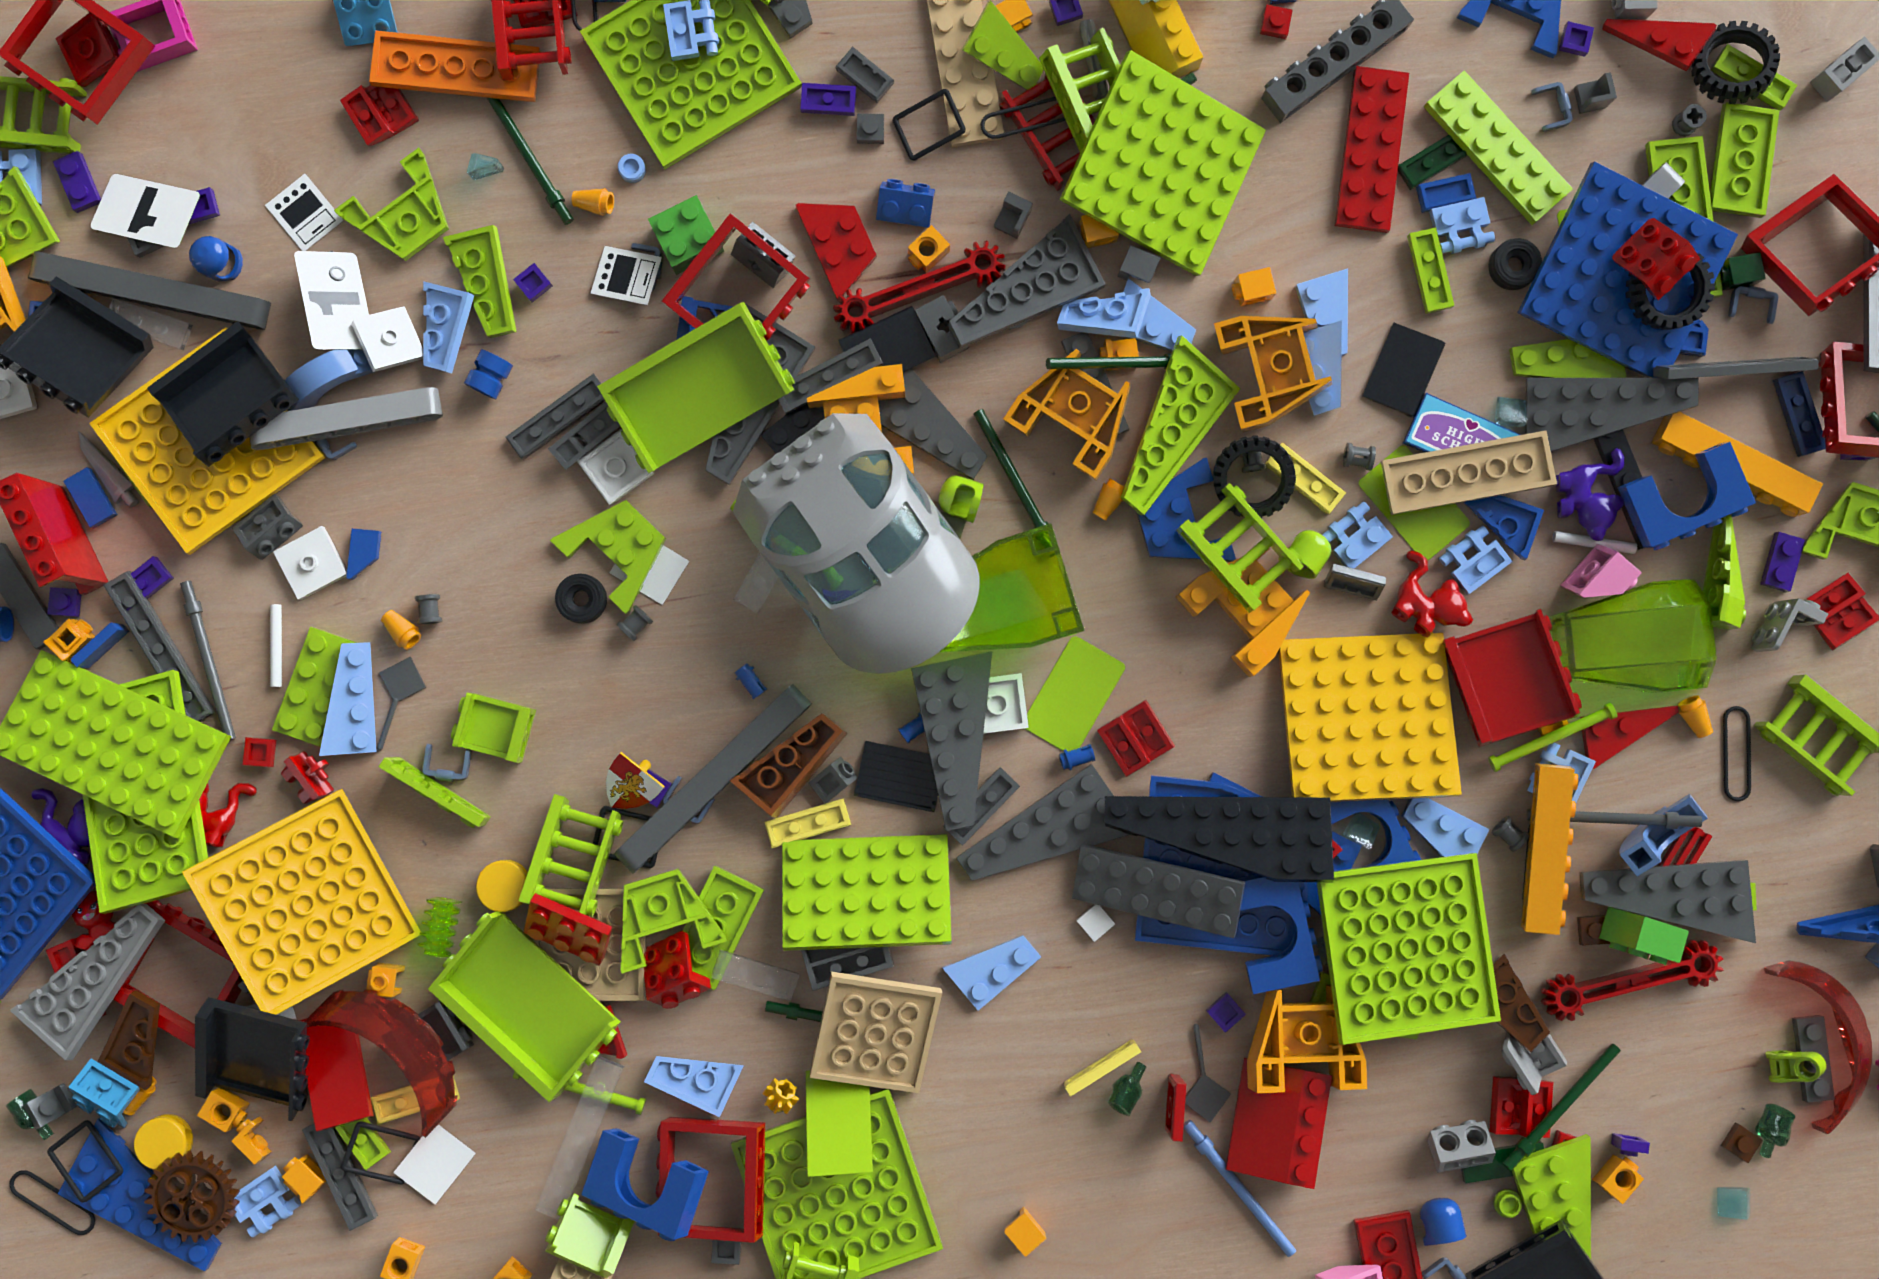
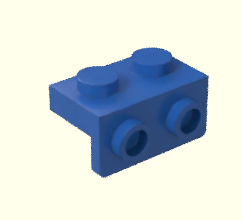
M887 179V182L883 181L879 189L876 220L929 228L935 189H931L929 185L924 183H914V186L904 185L903 181L898 179Z

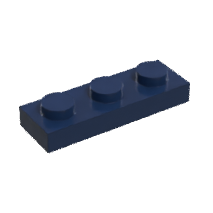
M1800 371L1773 380L1797 457L1826 449L1825 438L1822 437L1823 430L1804 372Z

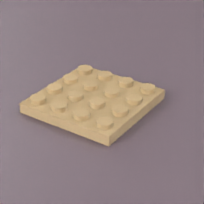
M587 888L545 889L583 899ZM598 888L595 897L598 904L595 914L591 918L612 926L605 957L600 966L585 962L580 957L567 951H560L555 946L544 941L533 939L539 947L598 1001L645 1000L644 967L623 974L620 970L624 888ZM643 936L639 939L643 953H645L646 936Z
M831 972L810 1069V1078L919 1093L942 997L941 988Z

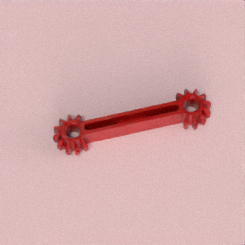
M987 240L984 241L982 248H980L977 242H974L973 250L970 248L964 249V254L968 258L864 297H862L861 288H857L856 295H852L851 290L848 289L846 290L848 298H844L841 295L837 297L841 305L833 306V311L839 313L834 316L835 322H842L840 325L842 331H845L850 326V334L856 332V328L864 330L865 325L874 324L873 320L870 319L872 317L971 280H977L978 288L982 287L983 281H986V284L989 286L993 283L992 278L997 280L1001 277L999 272L1005 271L1006 265L1000 263L1005 259V255L1001 253L996 254L999 249L997 245L988 249L989 242ZM980 259H985L990 263V267L981 270L975 263ZM964 270H968L964 273L958 274L956 276L935 283V281L940 280L942 278L948 277L950 275L956 274ZM904 293V295L899 296V297H897V298L891 299V300H889V301L883 302V303L878 304V305H875V306H870V305H873V304H875V303L881 302V301H883V300H886V299H889V298H891V297H894V296H897V295H899V294ZM854 306H859L864 311L861 316L852 317L849 315V310Z
M1689 940L1688 947H1684L1680 963L1668 960L1667 965L1656 962L1575 983L1574 975L1567 974L1564 978L1562 974H1556L1555 981L1551 979L1546 980L1549 989L1542 988L1541 993L1547 995V997L1543 998L1540 1002L1542 1005L1548 1006L1547 1014H1555L1557 1020L1563 1021L1566 1017L1568 1020L1574 1021L1575 1013L1580 1016L1584 1015V1011L1581 1009L1583 1004L1685 978H1688L1690 986L1696 987L1700 984V986L1707 987L1709 986V980L1713 982L1718 981L1715 973L1716 971H1724L1722 967L1718 966V963L1724 959L1722 956L1716 955L1717 947L1709 946L1707 941L1700 940L1697 943L1695 940ZM1701 957L1702 965L1696 970L1694 966L1695 960ZM1679 967V969L1675 971L1648 977L1649 974ZM1615 983V986L1583 994L1586 990ZM1568 990L1570 998L1568 1002L1562 1004L1561 995L1564 991Z

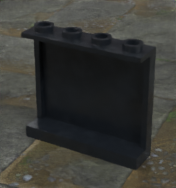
M56 276L49 283L52 294L0 346V368L4 370L9 368L24 383L29 385L33 383L50 399L57 398L71 412L75 414L80 412L89 418L154 347L149 333Z
M238 321L147 388L151 395L163 405L195 450L192 453L208 467L221 460L224 455L242 444L248 437L260 428L265 427L271 420L283 411L288 410L291 405L299 400L253 337Z
M208 997L195 1016V1096L206 1099L213 1087L222 1088L289 1106L288 1121H293L298 1111H303L307 1102V1095L304 1094L308 1082L305 1070L309 1062L306 1050L310 1041V1036L307 1035V1023Z
M1563 1219L1466 1273V1279H1604Z

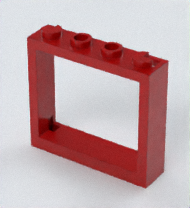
M36 0L0 49V57L7 61L4 66L18 76L22 72L28 76L26 82L40 92L43 88H46L50 91L48 97L63 107L67 103L73 107L70 113L83 122L88 118L98 125L154 49L155 45L95 1L71 0L130 41L83 105L20 61L21 57L63 2V0Z
M1835 174L1749 233L1741 247L1747 255L1761 252L1764 272L1808 317L1817 310L1819 312L1825 311L1833 304L1834 298L1838 295L1846 296L1856 287L1855 283L1861 279L1867 281L1878 271L1877 268L1879 267L1878 253L1816 297L1764 245L1820 204L1829 200L1879 249V216Z
M730 213L666 294L662 302L695 329L703 325V322L680 305L679 302L737 229L797 278L762 323L767 333L764 335V338L768 341L776 331L773 326L780 318L784 321L793 310V307L790 305L796 297L801 299L806 294V291L810 288V285L807 283L811 278Z
M1832 342L1820 353L1821 361L1818 364L1821 367L1822 375L1819 388L1823 393L1821 415L1824 417V430L1822 437L1825 438L1826 453L1879 458V438L1847 435L1842 360L1864 362L1863 344Z
M169 903L153 907V910L165 919V923L233 963L216 931L205 927L206 923L196 917H188L182 913L183 909L181 907H174ZM153 940L113 999L123 1006L130 993L135 990L141 992L129 983ZM234 967L220 992L218 1000L234 1004L242 990L238 985L243 979L236 967ZM159 1003L158 1027L195 1049V1024Z
M669 1117L661 1121L657 1130V1139L660 1141V1153L656 1160V1167L659 1170V1181L656 1185L657 1198L662 1194L672 1163H675V1131L746 1136L744 1229L691 1225L688 1236L684 1238L755 1243L763 1236L765 1122Z

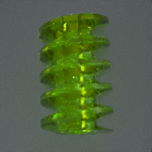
M443 897L426 899L427 903L433 905L432 909L424 910V913L431 916V919L422 921L421 924L429 927V929L419 933V935L426 938V941L417 943V946L424 949V954L450 957L452 953L445 948L453 947L454 942L447 937L455 936L456 931L449 926L458 924V919L451 915L460 913L461 909L454 904L462 903V901Z

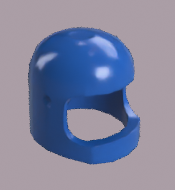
M212 236L201 237L195 240L189 250V260L192 266L209 279L218 282L229 281L237 278L243 266L241 252L219 238ZM227 247H229L235 255L234 268L228 275L219 276L217 273L222 271L227 265L229 259Z
M1435 1198L1423 1204L1420 1210V1219L1423 1221L1426 1235L1423 1237L1424 1246L1456 1242L1467 1237L1462 1213L1455 1201L1449 1198Z

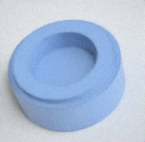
M627 154L619 160L618 172L626 182L636 183L645 176L646 166L638 155Z

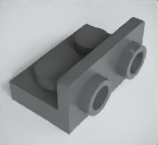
M273 494L232 529L244 548L258 559L263 560L302 528L303 525L290 513L282 499Z

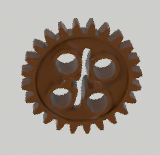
M188 1150L183 1156L178 1152L172 1159L168 1157L153 1171L154 1174L148 1179L150 1185L144 1191L150 1194V1196L144 1202L153 1205L147 1213L157 1215L153 1224L160 1222L164 1224L161 1229L162 1233L167 1229H171V1238H174L179 1233L181 1234L182 1242H185L191 1235L193 1242L196 1243L201 1236L206 1241L212 1234L217 1236L223 1228L227 1227L231 1222L230 1219L237 1213L235 1208L240 1201L235 1199L240 1190L232 1188L237 1179H228L227 1177L232 1170L227 1169L223 1171L221 1169L224 1161L214 1164V1155L211 1154L207 1159H203V1151H200L193 1157L191 1150ZM177 1177L183 1180L184 1184L180 1183ZM205 1183H208L212 1189L206 1187ZM173 1204L177 1205L180 1210L176 1209ZM201 1209L205 1210L208 1215L203 1214Z

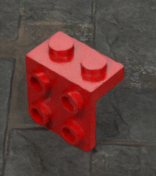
M1651 218L1613 254L1612 259L1616 264L1639 279L1651 296L1659 300L1687 272L1694 268L1700 257L1688 240L1657 219Z
M680 931L646 947L644 953L647 966L644 967L646 1000L658 1004L665 1009L677 1007L679 1003L697 998L701 993L711 989L710 978L692 971L688 933Z

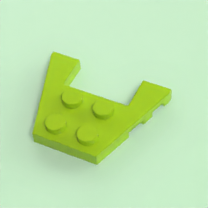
M419 147L400 161L401 165L415 182V185L378 213L370 217L354 196L334 209L338 216L404 261L410 259L449 230L425 155Z
M1855 482L1849 483L1804 542L1802 553L1822 560L1827 559L1835 534L1879 547V490Z
M625 500L553 537L550 541L569 559L588 539L599 547L628 576L609 596L628 615L666 538Z
M679 868L624 885L620 969L622 974L647 966L639 938L695 921L703 949L727 942L726 935Z

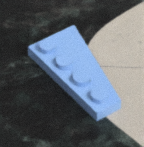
M370 642L341 644L319 756L376 752Z

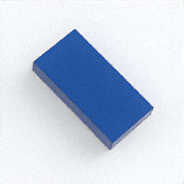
M1470 173L1416 186L1422 213L1429 212L1433 208L1477 199Z
M86 467L63 481L90 528H96L118 515L91 468Z
M109 623L71 658V662L76 667L90 668L130 631L124 624Z

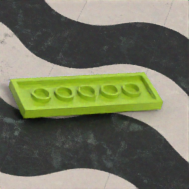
M1465 70L1423 106L1438 124L1451 135L1460 148L1465 150L1470 159L1531 225L1535 224L1573 190Z
M1703 136L1649 141L1645 144L1649 177L1667 162L1685 180L1684 184L1668 199L1713 221ZM1720 272L1714 282L1715 290L1710 292V294L1714 295L1713 298H1719L1723 295Z

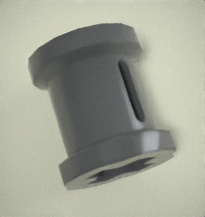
M1697 104L1687 106L1683 112L1676 115L1673 119L1672 127L1674 132L1684 137L1691 135L1706 121V111Z
M1347 443L1343 454V467L1354 465L1365 467L1366 470L1371 471L1375 462L1376 447L1363 448ZM1355 455H1360V456H1364V458H1357V457H1354V456H1355Z
M1248 452L1242 455L1244 463L1242 473L1266 469V464L1262 462L1261 452Z
M439 594L415 596V601L418 602L419 608L417 624L442 622L438 610Z
M637 605L633 607L634 611L623 622L619 621L617 623V626L633 641L637 639L636 635L647 624L653 623V620Z
M1505 816L1493 828L1491 833L1494 836L1501 837L1510 845L1509 849L1515 852L1525 844L1530 834L1527 831H1521L1512 823L1510 816Z

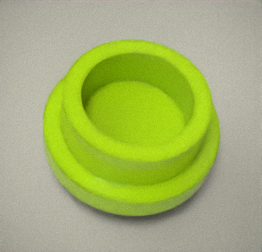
M1503 1189L1495 1195L1493 1205L1500 1216L1513 1218L1520 1213L1522 1200L1515 1191Z

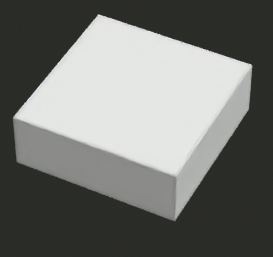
M1096 904L1076 919L1094 942L1115 925L1101 906Z

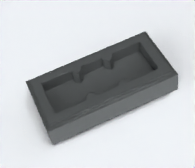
M853 46L835 67L837 72L876 103L881 100L894 84V79Z
M1333 564L1325 578L1324 587L1377 601L1386 585V577Z

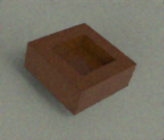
M1606 915L1577 917L1579 945L1610 944L1609 941L1599 939Z
M1735 1122L1720 1146L1746 1163H1749L1763 1140Z

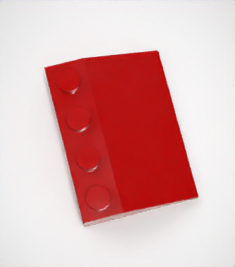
M1243 1058L1226 1170L1315 1189L1332 1075L1284 1066L1285 1092L1256 1093L1248 1088L1247 1058Z

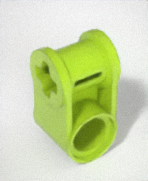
M1788 1050L1765 1052L1766 1058H1769L1771 1075L1768 1076L1770 1082H1813L1826 1070V1061L1817 1052H1792ZM1804 1061L1812 1062L1816 1067V1073L1807 1071L1804 1067Z

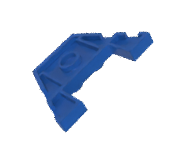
M1470 0L1457 15V19L1479 28L1490 3L1540 24L1530 50L1552 59L1557 54L1561 0Z
M1203 458L1173 478L1145 515L1137 513L1149 557L1202 560L1176 529L1187 520L1191 523L1196 522L1187 489L1213 482L1207 458ZM1221 538L1215 539V540H1212V541H1208V542H1209L1210 544H1211L1212 542H1213V543H1216V542L1219 541ZM1231 544L1223 551L1224 555L1221 556L1225 561L1236 560Z

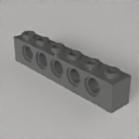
M1378 0L1371 7V12L1367 15L1359 14L1350 22L1351 26L1348 29L1336 31L1328 39L1329 43L1323 47L1317 45L1307 54L1308 58L1302 63L1299 60L1294 62L1286 69L1287 74L1280 79L1278 76L1274 77L1264 86L1265 91L1261 99L1280 124L1354 70L1356 66L1362 64L1408 30L1414 18L1400 0ZM1373 22L1381 23L1384 29H1377ZM1351 38H1359L1363 45L1354 44ZM1330 53L1338 54L1341 57V61L1333 60ZM1308 69H1316L1320 76H1312ZM1287 85H1295L1299 92L1293 93L1289 91Z

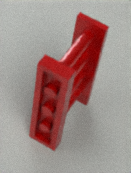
M491 0L497 67L503 81L514 80L513 69L523 65L558 62L562 74H568L567 64H572L570 48L565 46L561 0H540L511 3L507 0ZM553 11L554 25L513 29L512 26L509 27L508 18H512L515 14ZM556 36L557 51L519 55L511 52V44L515 43V40Z
M1045 76V80L1013 99L1007 90L1001 92L1000 109L1004 110L1026 104L1046 91L1053 90L1047 76ZM1059 103L1027 122L1019 110L1005 113L1004 116L1006 118L1011 117L1017 129L1048 122L1063 112ZM1091 114L1089 115V118L1091 120L1092 125H1094L1095 119ZM1070 128L1065 129L1042 144L1039 143L1033 130L1022 132V137L1044 170L1042 175L1049 186L1053 185L1057 191L1060 190L1063 185L1061 176L1074 168L1080 152L1056 167L1051 162L1047 153L1073 138Z

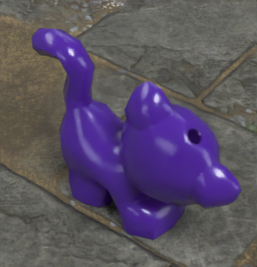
M1618 448L1613 449L1611 452L1613 458L1612 465L1602 463L1593 465L1582 464L1574 467L1571 471L1560 472L1559 475H1556V492H1566V498L1557 502L1558 518H1566L1574 510H1577L1579 524L1587 530L1588 535L1594 541L1603 540L1606 530L1611 527L1616 519L1617 512L1624 505V499L1619 495L1591 493V487L1597 475L1616 476L1624 468L1625 457Z
M44 788L33 790L31 793L33 799H43L46 801L40 825L83 865L89 864L90 855L86 850L82 849L83 846L90 847L83 799L75 804L73 815L70 817L66 828L53 818L58 803L53 791Z

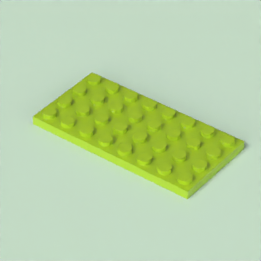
M41 650L0 725V756L179 839L231 736Z
M176 670L119 684L186 715L180 676ZM83 795L100 913L107 914L192 891L182 871L208 858L199 801L178 839Z

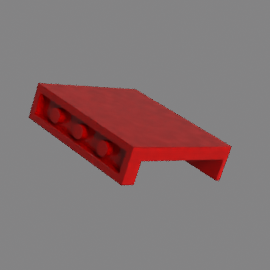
M14 473L0 480V506L39 587H43L55 580L75 583L79 594L87 595L109 582L64 486L20 473Z
M1541 609L1536 610L1535 614L1456 639L1453 636L1443 640L1449 667L1479 747L1566 721L1580 714L1579 709L1582 708L1579 695L1571 690L1569 684L1572 682L1570 671L1567 666H1562L1559 658L1562 656L1560 645L1557 640L1553 641L1550 631H1552L1551 621L1548 615L1543 616Z

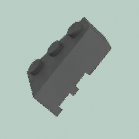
M890 947L801 950L812 991L827 987L831 972L864 976L895 966Z

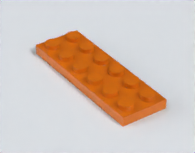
M375 30L369 82L371 86L535 102L539 64L517 66V69H513L514 80L503 81L497 67L495 42ZM511 44V52H515L516 55L541 52L540 48L536 46Z

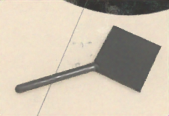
M411 657L379 672L393 701L377 746L378 750L383 749L398 702L426 688Z
M1194 1024L1200 1077L1186 1095L1185 1104L1211 1123L1231 1093L1206 1076L1199 1025Z

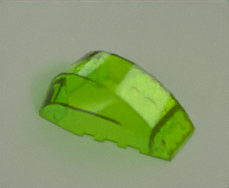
M1051 523L999 539L982 551L972 555L978 568L980 582L976 605L963 629L939 653L1035 648L1085 631Z
M1695 579L1654 581L1640 584L1625 591L1623 594L1608 595L1549 616L1552 624L1551 637L1553 641L1557 640L1560 645L1562 656L1559 658L1562 666H1567L1572 681L1648 693L1708 687L1717 660L1711 604Z

